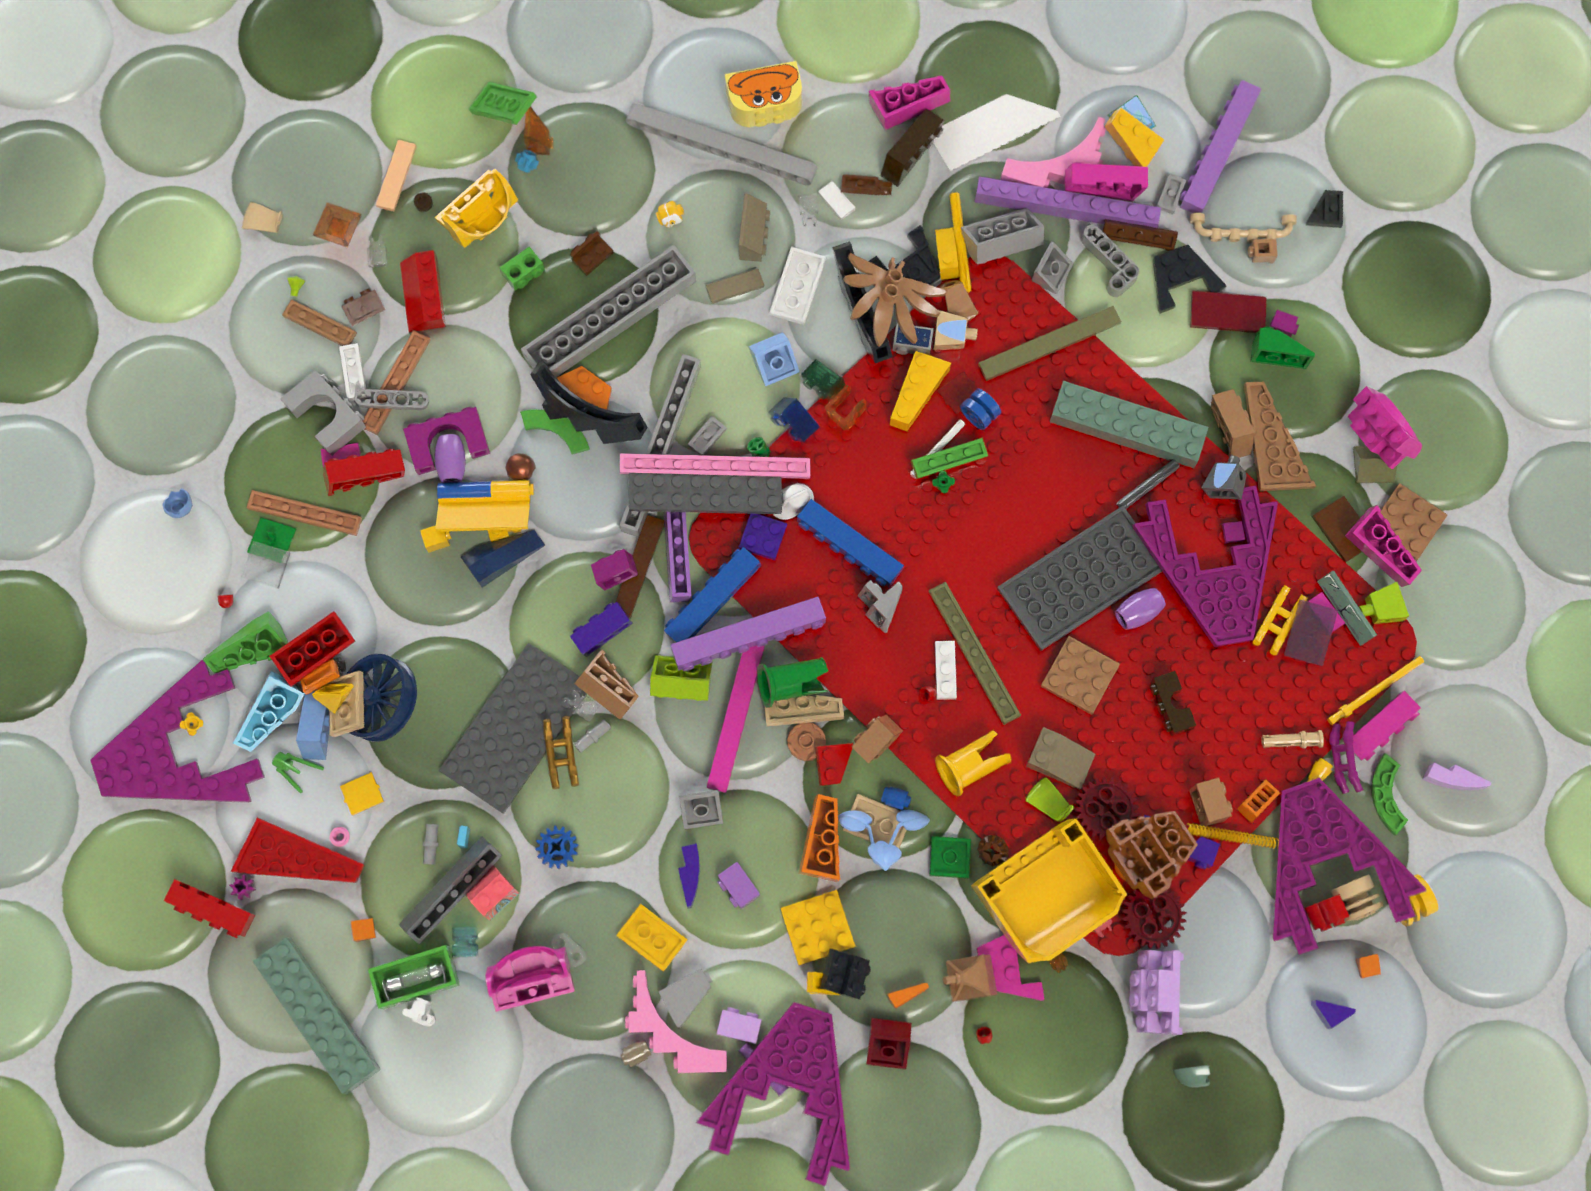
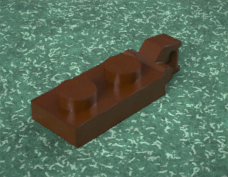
M843 174L841 193L878 196L891 195L892 182L879 180V177Z

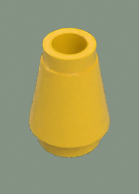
M1319 758L1318 761H1315L1307 782L1317 778L1324 781L1332 772L1333 765Z

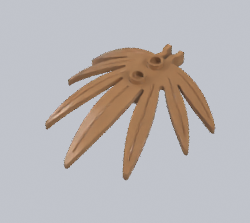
M850 253L848 256L850 262L856 269L865 274L847 275L844 277V282L859 288L874 285V288L868 291L855 305L850 316L851 320L863 316L873 305L876 298H878L873 317V332L877 346L880 347L888 334L894 305L897 322L901 331L911 343L915 344L917 342L916 331L903 297L919 312L928 316L938 317L941 313L919 295L939 297L946 295L948 291L903 277L901 269L905 262L901 261L898 267L895 268L894 257L890 259L888 264L889 270L886 271Z

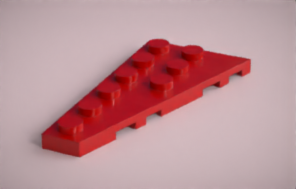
M257 818L231 872L357 883L365 865Z

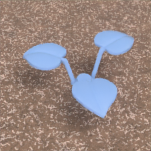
M853 810L838 815V821L845 829L853 832L863 831L865 828L868 830L871 845L868 847V854L872 858L873 863L879 865L885 871L901 858V850L892 845L900 827L903 826L906 830L914 831L925 827L930 821L927 816L914 810L900 811L896 815V820L900 823L897 824L891 840L887 844L885 841L874 843L871 826L869 825L872 822V818L868 814Z

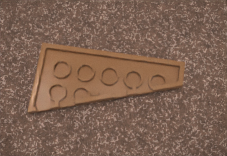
M1246 382L1244 384L1249 422L1251 425H1254L1256 430L1253 440V453L1259 491L1314 489L1316 485L1311 480L1308 469L1303 464L1299 456L1300 453L1288 429L1285 428L1282 417L1277 412L1265 383Z

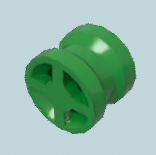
M761 437L752 439L747 445V449L752 454V457H768L770 455V449Z

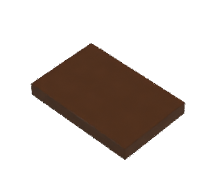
M1345 496L1312 516L1344 562H1348L1362 553L1345 536L1360 519Z

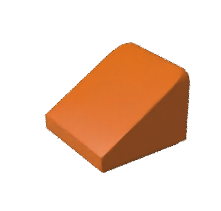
M373 918L351 921L355 942L376 938Z
M1378 954L1356 959L1361 978L1381 974Z

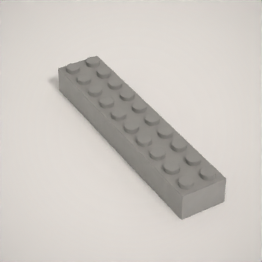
M673 245L521 348L522 354L533 370L538 363L545 362L551 373L557 377L695 283L696 274Z

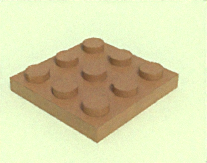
M1400 483L1380 511L1383 517L1391 524L1390 527L1402 540V545L1410 552L1415 561L1419 559L1448 516V514Z
M1068 636L1041 687L1092 715L1120 664Z

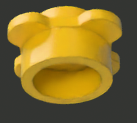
M190 712L186 715V719L180 722L179 726L181 729L188 731L190 736H194L197 733L196 731L203 726V720Z

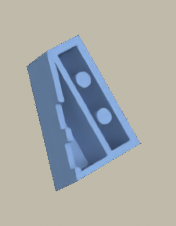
M313 691L304 696L296 742L303 759L326 760L330 710L313 698L312 694L315 692Z

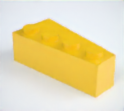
M915 351L892 413L890 426L905 431L909 430L923 407L930 400L932 394L941 384V381L950 371V362Z

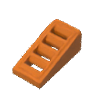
M1265 780L1237 809L1250 822H1253L1280 792ZM1264 788L1271 795V797H1269L1261 789ZM1258 793L1266 802L1261 800L1256 794ZM1251 800L1257 803L1261 808L1259 809Z
M922 983L891 992L886 996L894 1009H897L926 991L929 985L928 983Z

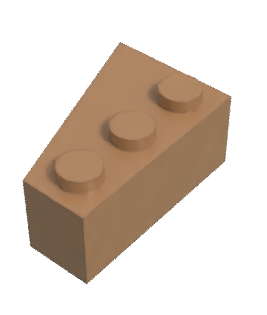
M1234 389L1212 395L1211 409L1218 428L1221 427L1224 432L1223 443H1228L1230 449L1228 456L1234 455L1241 458L1251 455L1256 430L1254 425H1251L1249 422L1247 411L1242 408L1240 396L1236 395Z
M602 649L574 684L621 720L639 696L627 680L621 678L615 669L617 667L613 663H609L604 656L606 653Z

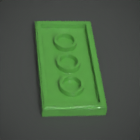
M488 82L470 106L469 111L475 115L517 125L537 96L534 92Z

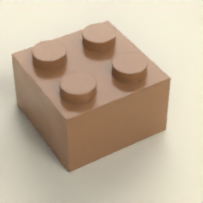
M887 715L883 717L878 716L867 724L868 730L859 733L853 741L856 743L852 748L867 763L878 759L903 730Z
M1219 778L1198 783L1189 790L1201 826L1204 825L1206 827L1220 823L1232 816L1231 803L1225 797V785L1223 782H1220Z

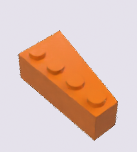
M818 794L814 799L799 874L838 882L840 881L837 798Z

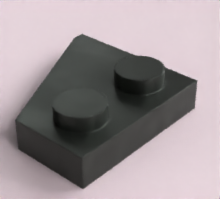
M1325 190L1308 218L1306 226L1341 228L1343 226V191Z

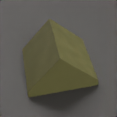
M1367 446L1353 447L1356 484L1395 482L1397 466L1394 469L1389 468L1378 454L1371 452Z

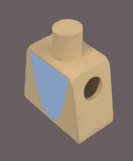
M939 311L941 314L936 319L934 350L962 349L966 339H977V329L967 328V318Z

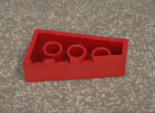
M387 449L381 453L369 452L364 456L351 455L346 457V459L340 460L338 458L329 459L327 462H324L323 472L327 495H335L334 491L340 489L343 492L351 491V488L356 485L367 487L373 484L375 480L382 483L404 477L405 467L400 449Z
M176 879L173 880L163 900L173 905V910L182 914L185 911L191 913V918L202 922L204 919L210 922L209 926L220 930L221 927L227 929L226 934L238 938L239 935L246 936L256 916Z

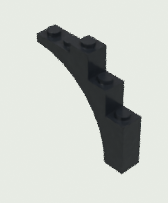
M849 241L834 246L832 249L839 274L838 280L841 292L848 301L850 312L852 313L855 305L866 294L865 287H853L844 282L845 276L860 274L859 270L853 266L848 258L850 253L854 254L852 244ZM871 306L863 316L855 319L854 322L858 326L862 344L874 363H878L893 356L887 337L880 347L877 346L873 332L874 311Z
M545 362L538 363L530 374L545 399L542 407L549 419L569 418L576 432L596 430L602 443L609 444L641 440L648 428L640 413L613 412L597 407L573 394L551 373Z

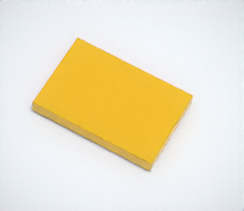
M641 903L616 935L663 972L688 941V939Z

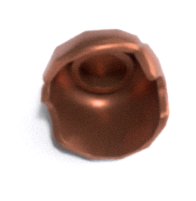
M517 453L508 459L505 468L508 477L512 480H528L532 477L536 465L534 460L527 454Z

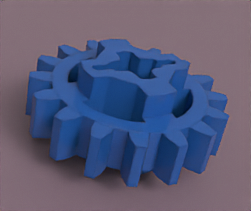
M554 826V831L547 828L546 835L540 834L542 840H536L540 847L535 848V850L541 852L537 856L538 859L544 858L542 864L546 865L549 863L550 869L556 865L559 870L561 864L568 867L567 862H574L572 856L578 855L574 851L575 848L579 847L578 844L574 843L577 840L576 836L570 837L572 831L569 830L565 833V827L563 826L561 830ZM554 835H562L556 839L551 838ZM568 841L570 843L569 852L566 851V844L568 843ZM545 843L548 844L547 854L544 851ZM560 844L561 850H555L553 846ZM555 857H563L562 860H554Z

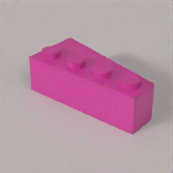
M1075 162L1065 170V191L1133 202L1148 188V167Z
M1406 691L1400 692L1396 696L1397 698L1389 702L1381 712L1377 713L1353 735L1354 754L1360 761L1363 759L1368 761L1375 755L1373 750L1378 746L1384 747L1390 741L1388 737L1391 734L1395 733L1397 735L1405 728L1403 724L1408 719L1412 722L1420 715L1418 711L1421 707Z

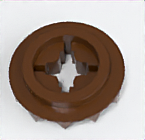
M996 835L984 837L979 842L977 848L979 858L984 861V864H989L992 867L1005 862L1009 854L1006 842ZM992 845L994 847V850L998 852L994 854L993 858L991 852L987 851L992 847Z

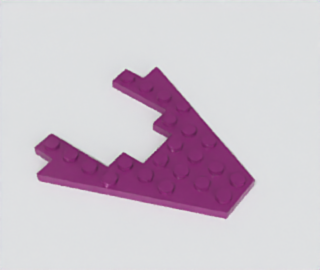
M1256 486L1244 487L1242 499H1238L1248 544L1232 546L1230 548L1233 566L1200 571L1196 552L1178 555L1166 500L1147 502L1145 505L1149 521L1132 525L1134 531L1214 647L1254 640L1278 505L1277 501L1260 504Z
M201 660L90 759L101 796L113 798L252 802L247 784L265 778L259 759H254L202 778L196 761L181 767L177 766L167 734L181 729L179 724L181 721H184L181 708L235 689L230 671L227 669L210 675L207 664Z
M1320 778L1283 790L1281 797L1273 940L1276 942L1292 936L1299 955L1319 949L1298 892L1317 885L1310 866L1345 854L1349 855L1355 872L1374 866L1396 923L1416 917L1409 897L1427 891L1415 876Z
M793 1002L697 1119L696 1124L714 1129L708 1150L729 1155L746 1096L766 1101L771 1082L808 1093L803 1114L822 1120L805 1180L826 1186L831 1166L845 1171L850 1170L833 1018L830 1013Z

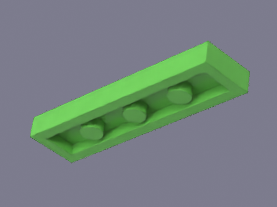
M980 438L911 460L916 479L985 458L988 454L983 439Z

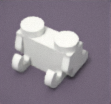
M419 997L414 1001L411 1009H404L402 1013L404 1016L412 1018V1021L425 1026H432L436 1021L435 1016L430 1015L432 1002Z

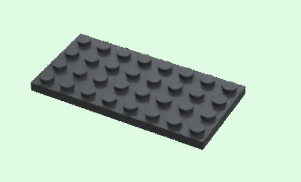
M1124 506L997 587L999 593L1040 651L1163 572L1134 531L1132 525L1135 524V521Z
M528 643L439 771L504 814L546 754L543 720H551L553 740H555L563 729L562 717L569 716L571 718L587 695V693L574 684L580 676Z

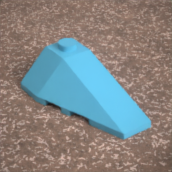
M271 671L233 744L251 752L275 728L282 724L289 715L296 711L305 693L295 684L290 687L283 676Z

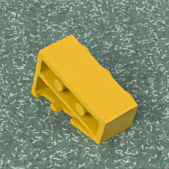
M1123 108L1115 110L1104 126L1116 144L1122 148L1126 158L1134 166L1147 167L1164 142L1162 137Z

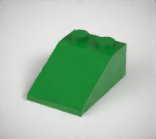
M1272 327L1260 328L1252 341L1251 362L1307 369L1315 357L1313 351L1283 332L1274 330Z

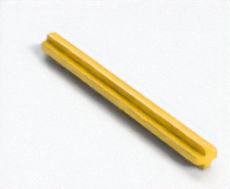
M956 192L950 194V204L959 278L967 293L971 291L966 244L961 232L963 219L960 194Z

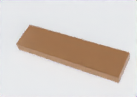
M292 299L282 314L284 318L341 346L350 345L357 334L356 331Z

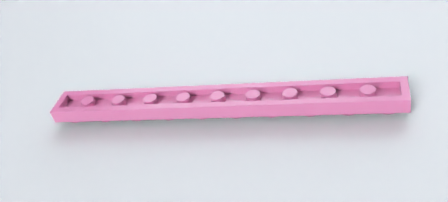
M620 454V474L663 473L809 479L810 458Z

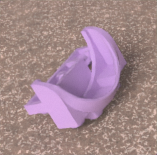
M1175 950L1139 951L1137 957L1138 967L1136 970L1131 971L1129 979L1130 1011H1134L1136 1015L1137 1032L1182 1035L1183 1028L1179 1027L1180 961H1184V953ZM1162 965L1163 970H1158V968ZM1156 1012H1161V1013H1162L1161 1019H1160L1159 1016L1156 1014Z

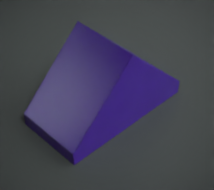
M1320 1000L1311 1001V1006L1327 1029L1335 1027L1356 1012V1009Z

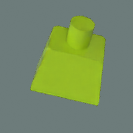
M1398 582L1369 594L1365 598L1366 605L1359 606L1365 617L1371 615L1374 624L1400 622L1409 617Z

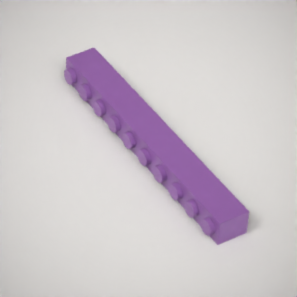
M980 176L975 197L976 203L1016 210L1028 208L1034 213L1103 225L1105 219L1158 228L1161 213L1160 207Z

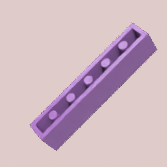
M664 512L670 602H689L691 598L686 512Z

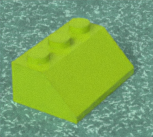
M655 655L650 680V696L708 701L713 662L707 665H695L693 669L683 671V669L678 671L674 657Z

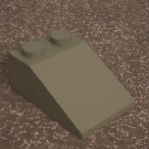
M1043 727L1026 767L1081 790L1095 753L1065 736Z

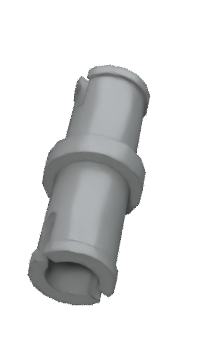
M603 719L593 729H588L586 734L573 745L582 753L591 744L597 743L598 739L611 729L610 725Z
M426 824L425 842H423V846H425L423 864L436 865V847H439V843H437L439 825Z

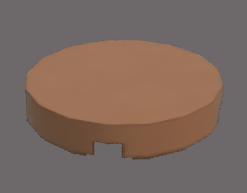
M799 723L789 732L787 739L788 749L795 758L802 761H812L816 759L815 747L826 745L825 734L814 723Z

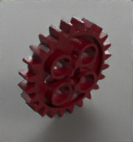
M1103 777L1101 783L1096 778L1094 780L1095 785L1089 781L1087 783L1088 788L1084 786L1081 788L1084 794H1077V797L1081 800L1074 802V804L1079 806V808L1074 809V812L1080 814L1076 819L1082 820L1080 825L1087 827L1085 829L1086 833L1092 832L1091 838L1097 834L1099 841L1102 840L1103 836L1107 840L1106 830L1109 828L1103 825L1104 818L1110 819L1112 826L1122 820L1128 819L1129 821L1133 820L1132 818L1138 817L1134 810H1137L1139 806L1133 805L1137 798L1130 797L1134 792L1126 791L1128 785L1121 787V780L1115 784L1113 777L1109 782H1107L1106 777ZM1101 791H1107L1110 794V799L1104 800L1101 797ZM1093 797H1096L1100 803L1094 801ZM1116 804H1122L1125 812H1117ZM1088 805H1094L1097 808V813H1089ZM1108 805L1110 807L1109 811L1103 812L1104 807Z
M1136 889L1133 890L1135 897L1132 895L1127 896L1130 902L1123 903L1127 909L1121 911V913L1126 914V917L1122 918L1121 921L1127 922L1123 929H1130L1127 936L1134 935L1133 942L1141 940V947L1148 943V949H1151L1153 944H1155L1156 949H1160L1161 943L1164 947H1168L1167 940L1172 944L1175 943L1173 936L1181 937L1178 930H1185L1181 923L1187 922V920L1182 918L1187 912L1181 911L1180 908L1184 904L1177 903L1180 896L1174 898V890L1170 893H1167V890H1165L1153 899L1143 895L1141 891L1139 892ZM1159 898L1163 901L1164 906L1162 909L1155 906V899ZM1146 900H1149L1150 907L1146 903ZM1140 905L1145 908L1144 916L1136 912L1137 906ZM1152 913L1158 915L1156 921L1155 919H1150ZM1164 917H1168L1171 920L1172 924L1169 928L1163 925L1162 920ZM1145 924H1149L1153 927V933L1151 935L1145 933ZM1157 924H1158L1159 928L1161 929L1162 933H1159V932H1158Z

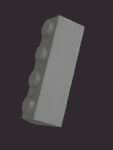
M1028 208L961 227L968 253L976 264L1044 245V225Z

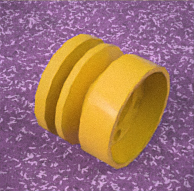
M1418 874L1414 875L1415 878L1427 891L1409 897L1416 917L1401 921L1406 927L1413 924V922L1419 921L1420 915L1427 917L1437 912L1439 908L1431 887Z

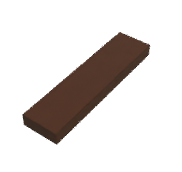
M1105 219L1102 231L1110 240L1166 250H1174L1178 231Z

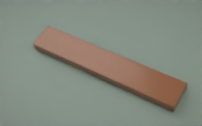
M413 330L380 390L402 391L431 341L429 337ZM379 395L377 397V402L380 404H384L388 400L386 395ZM369 408L363 420L366 426L365 430L378 435L392 409Z
M254 490L251 492L246 507L248 510L357 536L362 521L360 516Z

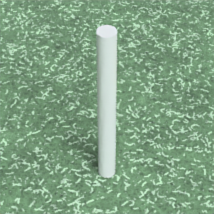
M960 419L927 455L941 451L962 429L965 423ZM912 470L910 475L916 478L914 470Z

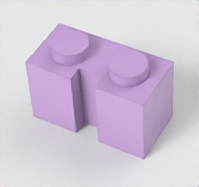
M728 1007L727 1011L722 1010L717 1035L756 1044L762 1019H758V1014L747 1012V1015L739 1014V1010Z

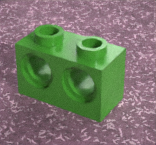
M530 246L500 267L503 277L515 291L525 287L528 281L539 277L545 270L543 262ZM531 262L535 263L534 266H532V267H527V264H528V263H531ZM515 273H519V274H520V275H519L518 277H516V278H513V277H512V275L515 274Z

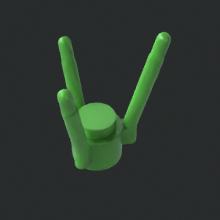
M277 753L273 758L272 765L277 767L276 771L282 774L299 793H302L303 790L285 772L290 769L297 774L301 773L300 770L292 766L293 761L324 770L323 766L295 757L290 753Z

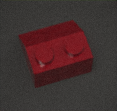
M872 1018L866 1065L906 1069L912 1023Z

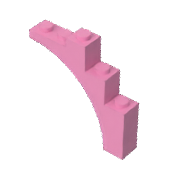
M1098 117L1094 128L1086 139L1075 149L1062 156L1038 162L1017 161L1007 158L1000 180L1048 188L1050 180L1065 185V170L1072 163L1102 164L1103 160H1100L1102 153L1099 152L1102 142H1099L1100 136L1104 137L1106 131L1104 127L1105 119Z
M637 971V975L633 976V988H637V996H633V1008H637V1012H629V1016H625V1028L629 1029V1033H653V1036H650L649 1039L650 1049H653V1053H678V1056H674V1069H678V1073L727 1072V1051L710 1050L696 1046L679 1037L665 1024L652 1003L647 985L646 971Z

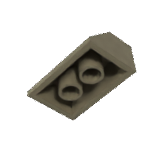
M744 194L739 238V259L762 262V255L766 256L767 245L764 244V238H768V227H765L766 221L770 220V210H767V203L749 194Z

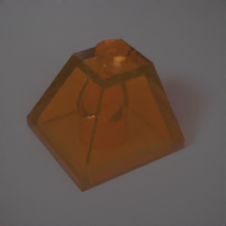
M530 106L525 113L524 141L526 148L533 151L536 155H550V148L553 149L554 138L550 137L548 128Z
M327 203L313 236L348 248L362 215Z

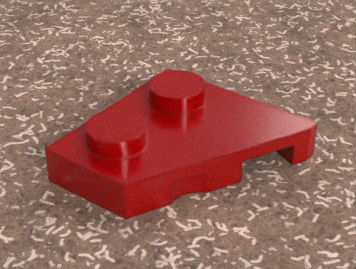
M853 743L815 747L820 786L841 783L853 749Z

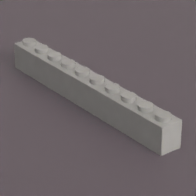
M682 354L646 454H670L701 369L700 359ZM628 501L619 525L621 532L639 537L648 512L629 511Z

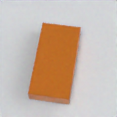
M332 659L300 680L303 692L306 695L340 677L336 661Z

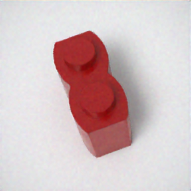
M1340 894L1304 908L1313 930L1320 929L1321 932L1331 929L1332 923L1334 927L1346 923L1344 919L1350 917Z

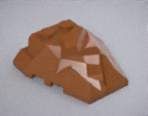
M1176 811L1154 814L1152 817L1146 818L1144 816L1138 817L1135 820H1122L1106 830L1107 841L1110 844L1108 854L1130 887L1134 890L1139 888L1143 895L1151 899L1170 887V882L1178 875L1179 869L1198 845Z

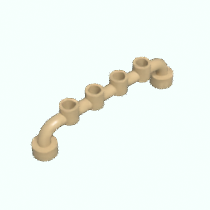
M1203 213L1191 214L1190 223L1194 224L1198 234L1210 237L1212 242H1219L1222 240V237H1229V242H1239L1240 237H1247V242L1252 243L1254 239L1258 238L1276 239L1277 241V238L1288 236L1293 226L1297 224V216L1291 214L1282 216V225L1285 226V229L1281 231L1276 229L1240 230L1238 228L1222 230L1221 228L1204 229L1201 225L1205 223V214Z

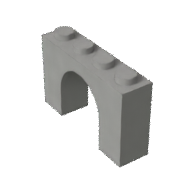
M314 370L280 399L296 418H299L309 408L320 402H330L336 405V415L333 421L315 436L323 448L332 456L365 429L366 426L363 423L364 417L358 411L354 412L351 409L353 407L346 398L343 400L340 397L341 392L335 386L331 387L328 384L330 382L323 373L319 375Z

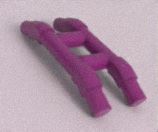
M1346 722V728L1343 733V743L1345 744L1339 745L1341 725L1334 723L1329 741L1332 748L1336 784L1339 786L1342 794L1350 791L1343 773L1347 772L1348 779L1356 793L1361 792L1363 787L1356 771L1353 749L1354 722ZM1340 752H1346L1347 764L1341 763Z

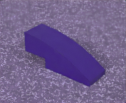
M697 843L681 847L686 866L678 868L688 909L693 906L699 885L700 858Z

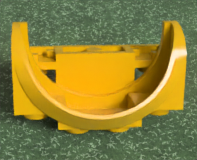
M496 169L488 170L443 209L435 219L449 231L452 238L458 244L466 248L472 241L477 239L481 241L495 231L507 218L509 209L519 200L508 181ZM492 191H494V192H493V195H492V198H491V197L489 196V194H490Z

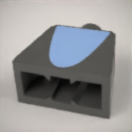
M1231 455L1227 463L1217 462L1214 464L1202 485V489L1209 498L1242 499L1246 472L1239 464V457Z

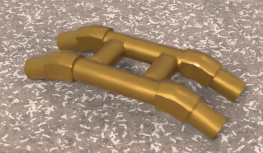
M569 716L562 717L563 739L553 740L551 720H543L548 771L553 790L560 788L556 767L568 765L572 787L579 785ZM565 746L567 758L555 759L554 748Z

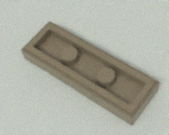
M759 269L706 285L712 304L764 287Z

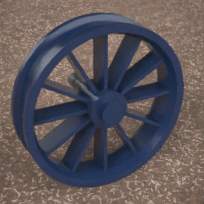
M371 654L356 662L347 672V674L356 671L363 672V680L367 686L363 694L364 728L349 733L367 741L380 742L395 736L407 724L416 704L417 683L412 670L404 662L385 654ZM382 664H386V667L382 673ZM396 668L398 672L392 677V674ZM372 669H373V682H372V680H371V678H370V676H369V674H368V672H369L370 670H372ZM401 682L402 688L392 690L396 685H398ZM401 695L399 702L390 699L391 697ZM387 706L396 709L392 717L386 709ZM381 715H382L383 719H384L385 722H386V724L383 725L382 727H381ZM372 721L371 732H367Z

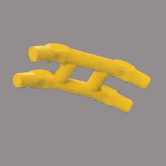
M1286 585L1283 586L1253 640V644L1259 646L1268 630L1277 634L1278 636L1270 650L1272 655L1278 654L1287 634L1308 599L1301 594L1291 612L1282 608L1281 605L1291 589ZM1276 614L1287 619L1282 628L1272 623Z

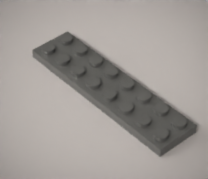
M629 473V511L781 514V477Z

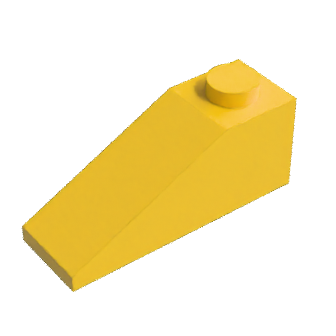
M954 229L935 230L941 280L959 278Z

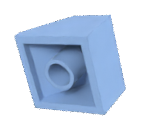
M783 332L749 346L752 358L765 386L800 372L790 341Z

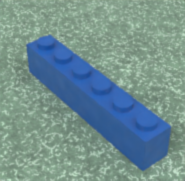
M810 499L797 516L798 525L803 530H810L814 533L813 536L817 540L828 543L832 551L842 553L849 563H855L860 566V570L868 576L871 574L881 586L884 587L886 585L890 588L902 572L903 564L814 500Z
M744 547L741 550L737 549L731 555L732 559L720 566L718 569L719 573L706 581V587L701 592L698 590L692 596L690 604L688 606L685 604L678 611L679 615L666 623L664 632L675 642H680L695 637L762 566Z

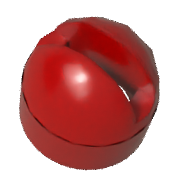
M233 595L217 596L218 603L222 608H229L233 605Z
M932 686L922 687L919 691V696L923 702L932 701L936 697V690Z
M989 1027L977 1029L976 1037L978 1042L984 1045V1043L989 1044L992 1041V1030Z

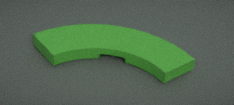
M538 409L520 411L526 431L541 429L554 432L567 444L572 455L590 450L583 433L576 432L569 419L550 420L544 410Z
M1384 753L1373 773L1372 798L1379 818L1386 828L1396 836L1408 822V819L1399 810L1392 794L1394 777L1401 765Z

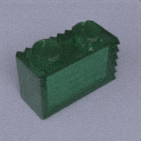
M814 359V362L801 373L804 386L809 390L813 388L816 394L823 400L826 398L831 402L846 386L841 376L817 359Z

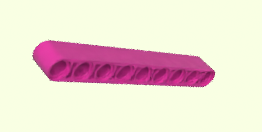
M756 645L742 653L709 775L708 789L727 792L757 679V667L761 664L765 646L757 647Z

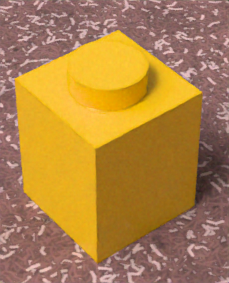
M436 525L420 530L428 553L450 546L449 539H452L450 531L436 532Z

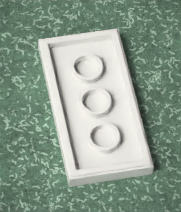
M791 247L769 315L805 325L826 262L825 256Z

